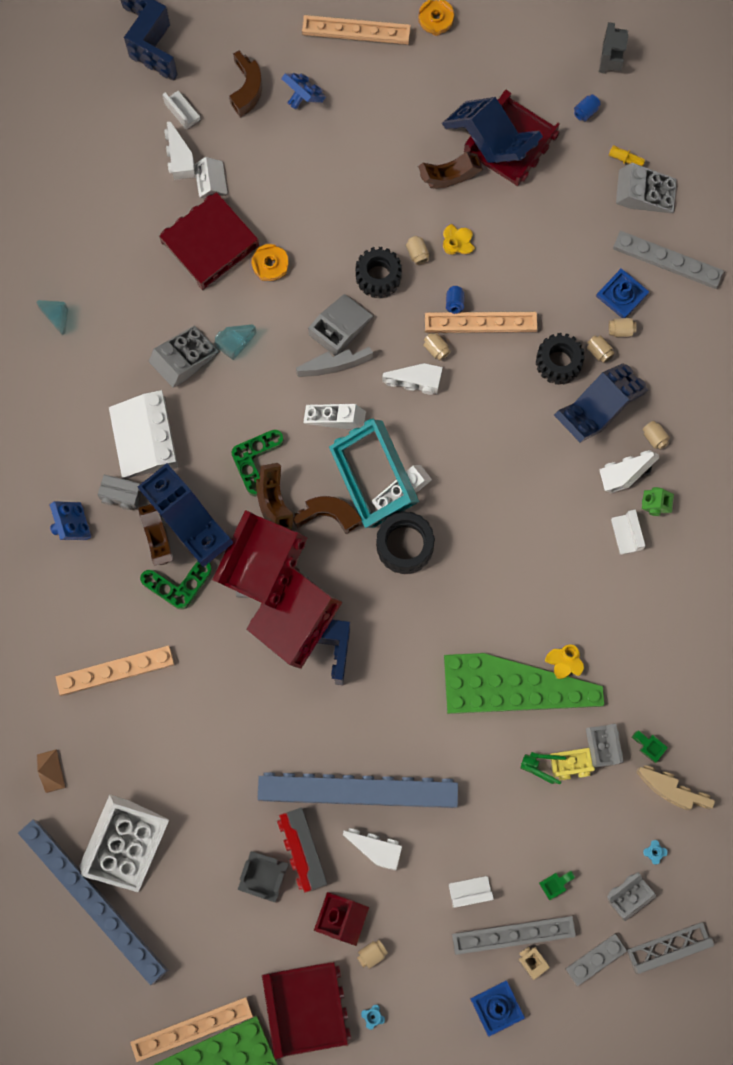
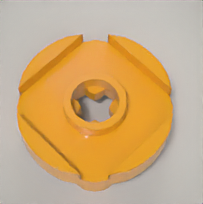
M427 0L419 10L418 21L421 27L434 36H439L441 33L448 31L454 21L453 7L445 0ZM433 14H440L439 19H434Z
M274 244L260 246L251 260L254 273L262 281H275L287 274L289 266L287 253L284 249L276 247ZM268 259H271V261H275L273 266L265 264L268 262Z

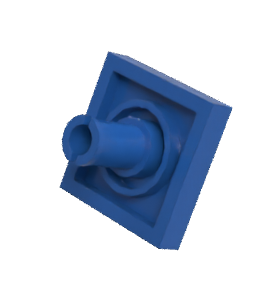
M285 73L281 78L295 91L287 102L288 105L292 104L291 107L294 109L298 108L303 99L307 102L323 103L326 98L322 93L323 90L319 86L311 84L309 82L310 79L303 73Z
M621 268L597 293L596 297L621 318H626L648 295L649 291Z
M54 501L49 504L55 521L50 526V530L54 535H59L60 540H88L92 537L81 502Z
M507 980L470 998L488 1037L525 1019Z

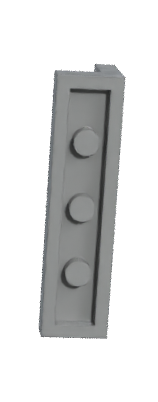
M701 922L627 949L635 973L640 974L713 947L714 943L712 938L708 937L704 924ZM700 928L704 939L698 942L689 939L692 930ZM676 936L685 939L683 946L679 949L671 946V942ZM657 943L666 946L664 953L660 956L652 953L653 947ZM638 950L646 952L645 960L637 964L633 952Z

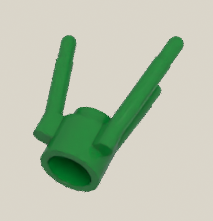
M531 752V755H524L520 769L532 773L551 784H554V782L559 785L561 784L560 780L538 770L540 761L537 758L566 760L565 756L537 754L535 752Z

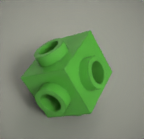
M653 487L652 490H644L642 509L649 512V515L660 516L661 513H672L674 494L659 487Z

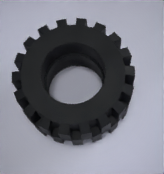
M372 247L371 251L365 250L364 256L360 255L358 257L359 261L356 262L355 268L356 282L359 284L360 290L364 289V294L368 295L370 293L372 298H375V295H378L379 298H383V295L388 297L390 292L394 293L396 287L400 286L402 264H400L399 257L396 258L395 252L390 253L388 248L383 250V247H379V249L375 250V247ZM382 266L389 271V274L385 278L375 279L368 274V271L373 267Z
M557 333V336L552 334L549 336V339L545 338L543 343L540 344L536 356L538 373L542 372L541 377L543 379L545 377L548 378L547 382L555 381L557 385H559V382L567 384L568 380L571 382L579 375L585 360V356H583L584 348H581L582 344L580 341L576 343L577 338L574 336L570 338V334L567 333L565 336H562V333ZM554 352H563L568 355L571 363L566 366L555 365L549 355Z

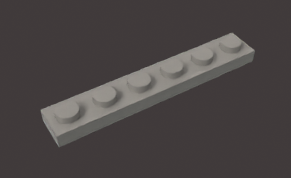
M623 231L619 232L613 249L714 289L717 288L724 271Z
M572 916L452 934L455 955L576 937Z

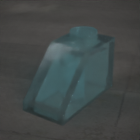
M253 324L226 327L215 336V346L230 359L234 360L257 333L256 327Z

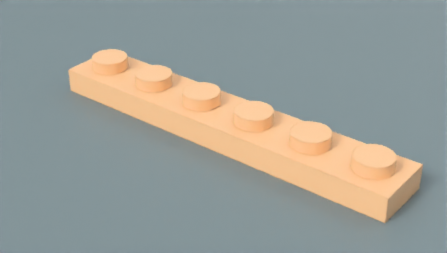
M304 15L302 35L409 45L410 25Z
M537 312L425 313V333L537 332Z
M165 646L55 677L59 694L64 696L174 665L170 646Z
M247 997L131 1041L130 1044L136 1062L252 1018L253 1014Z

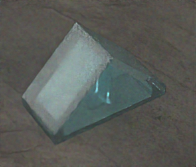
M38 300L36 302L38 308L61 335H64L68 314L66 303Z

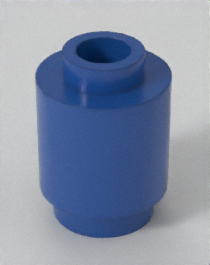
M593 94L586 96L574 107L575 117L578 120L587 121L599 110L600 100Z
M452 286L446 293V310L457 314L464 310L465 293L461 287Z

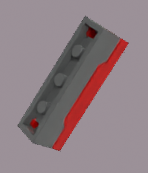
M301 807L279 815L280 820L277 823L280 832H285L287 839L283 841L286 850H291L293 858L289 860L293 871L297 870L299 878H296L299 890L303 889L304 893L328 885L303 808Z

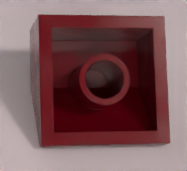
M327 892L314 931L357 946L370 907Z

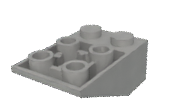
M630 163L619 170L616 204L636 210L674 213L676 179L635 163Z
M343 294L308 327L309 336L336 356L347 348L371 320L373 315Z
M192 326L154 348L149 363L174 388L190 378L219 351L195 326Z

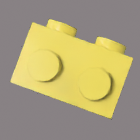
M589 748L550 754L567 758L566 760L550 759L553 777H559L560 781L571 779V775L577 774L579 778L591 776L590 772L595 771Z

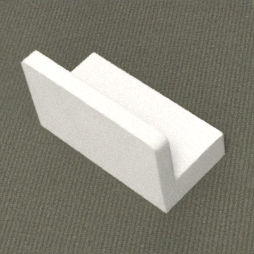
M179 91L170 97L166 93L162 94L165 105L186 130L201 120L197 112Z
M205 157L194 164L199 198L205 199L208 195L216 192L220 195L227 194L222 161Z
M636 509L628 511L626 515L611 519L621 555L644 549L645 543Z
M487 876L449 884L453 908L494 900Z

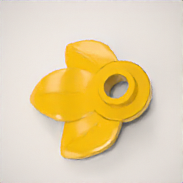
M453 224L448 225L444 229L443 249L447 254L453 255L457 252L469 254L474 251L475 247L469 243L473 236L472 230L468 228L457 230Z
M572 644L565 645L562 649L551 650L545 658V662L555 665L554 674L557 679L566 678L571 672L574 675L580 676L584 669L583 662L579 658L580 652Z

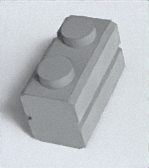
M104 474L98 491V497L106 505L116 503L120 504V508L131 510V508L137 509L142 492L137 487L140 483Z

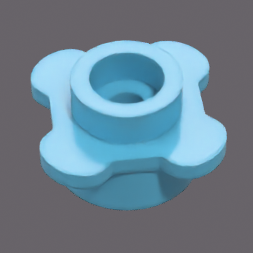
M657 840L651 841V845L643 850L644 856L652 860V863L655 865L659 864L660 859L668 853L667 849L662 848Z
M373 1005L371 1009L363 1010L361 1013V1017L367 1023L366 1027L370 1030L378 1024H383L385 1021L384 1016L380 1014V1007L378 1005Z

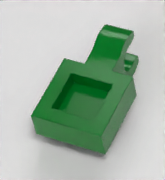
M639 730L631 737L642 745L639 751L654 763L660 759L668 748L654 735H651L648 739Z
M572 871L567 872L561 877L554 873L539 882V885L550 901L565 892L564 884L576 877Z

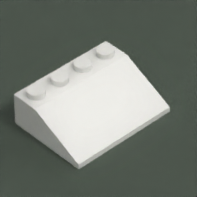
M162 390L142 394L109 407L122 479L155 473L166 463L172 469L178 468L165 397Z
M109 795L79 865L82 876L139 892L169 819L129 800Z

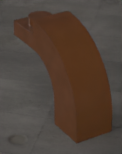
M238 50L233 53L234 62L246 80L239 90L229 95L231 106L241 118L258 103L262 93V79L256 60L250 62L247 55H243Z
M467 151L455 160L445 164L434 165L423 162L418 166L422 180L428 183L432 189L445 188L464 182L483 170L478 155Z
M279 463L262 465L260 468V479H256V490L263 518L292 530L293 513L285 505L280 490L281 465Z
M320 496L305 501L307 509L297 511L293 517V522L297 528L316 517H331L339 523L345 534L362 525L361 518L352 506L339 498Z
M152 504L139 507V516L148 540L153 565H165L173 560V555L162 517Z

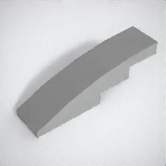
M367 347L352 355L350 349H347L332 357L328 351L297 367L296 373L298 377L336 373L373 359V352L370 347Z

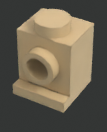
M528 946L519 953L521 957L518 961L532 980H535L550 968L535 947L530 949ZM531 957L535 959V964L533 966L529 965L528 960Z

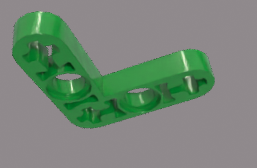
M274 429L234 446L231 454L247 492L251 496L256 497L257 491L254 489L250 490L252 488L250 479L253 478L255 484L256 479H260L252 459L282 446L284 439L283 434L279 430ZM273 435L280 437L277 443L270 441ZM265 438L267 439L269 447H266V443L264 441ZM255 442L263 444V448L260 451L253 450L252 445ZM248 445H249V449H250V451H251V453H252V454H250V455H249V452L247 451V447H246V446H248ZM238 450L244 452L242 458L239 455L235 456ZM245 466L253 468V472L250 475L243 474L242 469Z
M197 561L179 587H176L152 570L144 571L140 576V581L145 588L170 605L183 610L189 606L209 578L212 567L210 563L207 564L206 569L208 571L202 572L199 575L202 578L200 581L196 576H193L194 573L196 575L199 574L200 570L198 567L202 566ZM153 575V580L158 583L156 589H153L155 585L152 582L146 583V576L150 577ZM189 580L197 582L195 589L190 590L186 587ZM162 585L170 586L168 594L163 595L160 593ZM174 590L177 591L175 592V595L179 598L184 596V604L180 603L179 605H177L178 601L174 597H172L171 600H169V598L173 595Z

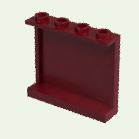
M505 89L498 98L500 105L518 133L541 132L543 137L538 141V145L530 149L526 153V157L520 161L511 160L509 162L488 163L470 136L464 144V152L476 153L483 165L518 186L521 181H526L529 176V170L537 166L540 155H545L548 151L549 143L557 139L560 133L558 131L560 123L557 122L555 126L511 99V92Z
M217 192L213 195H208L204 202L199 206H194L186 216L178 218L174 225L170 228H165L161 235H159L161 244L167 246L197 281V285L201 290H204L259 247L258 238Z
M245 510L231 539L233 544L226 549L212 580L275 609L308 538Z
M295 567L275 609L261 603L246 630L290 666L302 669L343 602L338 598L330 596L300 573V569Z
M335 962L262 975L275 1059L348 1046V1041L351 1040L350 1028L345 1027L344 1020L348 1019L346 1007H342L341 999L345 997L343 986L338 985L337 978H341L339 965L335 966Z

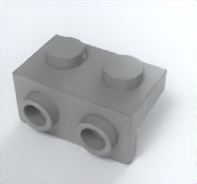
M616 724L586 728L594 768L623 763V752L620 747L619 732Z
M639 872L628 876L622 885L614 887L607 896L610 905L624 921L656 897Z

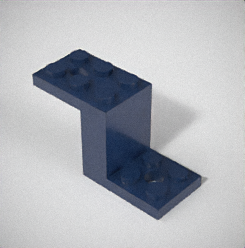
M121 0L122 7L126 11H132L138 15L124 36L129 57L136 62L140 61L150 70L158 71L164 78L175 80L178 74L174 57L156 48V45L170 27L167 7L156 0Z
M496 97L465 101L442 122L445 129L466 128L488 163L509 162L511 160L520 161L526 157V153L530 149L538 145V141L543 137L540 131L518 133Z
M622 363L602 372L573 404L558 410L554 416L581 443L601 433L631 401L643 396L649 389L642 379L637 378L633 374L631 367Z
M168 463L137 486L202 567L206 566L233 544L229 536L215 522L198 498Z
M332 619L318 644L335 646L334 660H337V663L332 665L331 676L335 680V685L343 686L351 626L349 621Z

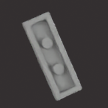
M613 934L565 969L576 986H579L627 952L616 934Z

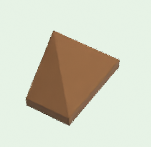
M57 749L37 754V772L45 792L49 793L66 788Z

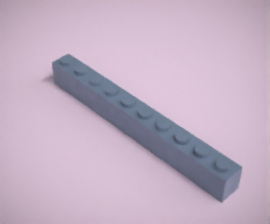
M264 772L263 776H259L257 800L265 802L457 808L458 783H454V779H442V782H434V778H422V781H414L412 777H402V781L394 780V777L387 776L382 777V780H374V776H362V779H354L353 775H343V779L335 778V775L324 774L323 778H315V774H303V777H295L294 773H283L282 777L275 776V773Z
M33 819L18 832L21 838L150 985H154L168 971L165 965L87 877L82 876L80 868L37 820Z

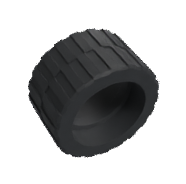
M402 511L387 517L377 532L376 546L380 561L383 562L386 568L395 573L412 574L420 571L428 564L433 554L435 542L433 529L427 520L414 512ZM401 527L415 529L423 538L422 551L418 556L411 559L395 557L387 547V539L390 533Z

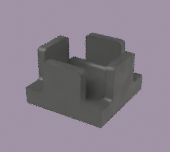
M608 22L599 73L606 74L607 70L621 71L623 67V53L627 48L628 30L615 28V23Z
M251 851L248 860L245 862L237 890L276 903L289 864Z

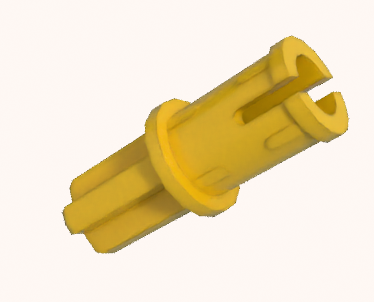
M613 145L609 152V156L622 161L623 164L635 163L640 166L645 164V159L630 153V150L626 151Z

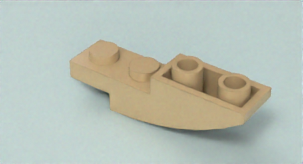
M646 765L643 768L637 769L636 773L651 790L677 807L688 811L691 810L693 804L706 809H712L715 800L710 799L708 794L699 792L697 795L691 793V789L684 786L677 788L679 780L675 779V775L663 772L660 774L655 772V768Z

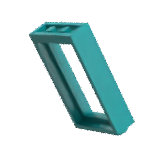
M369 419L364 422V426L349 431V435L334 440V444L329 446L365 528H375L382 524L387 517L392 516L394 513L405 511L420 502L382 420ZM375 431L404 495L371 514L343 450Z

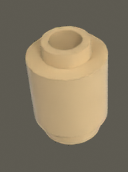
M414 236L408 239L406 247L412 261L416 265L426 263L429 260V252L423 238Z
M614 318L609 320V335L629 337L636 333V321H633L632 318Z
M430 333L424 339L425 343L423 346L439 361L443 360L451 352L448 344L438 333Z
M595 335L587 342L589 344L587 349L598 361L606 363L615 354L612 351L613 348L601 335L598 337Z
M652 421L642 429L644 436L654 449L659 448L661 450L669 444L668 440L670 437L659 423Z
M380 940L373 941L358 951L360 956L357 959L363 968L367 966L370 969L382 961L388 952Z

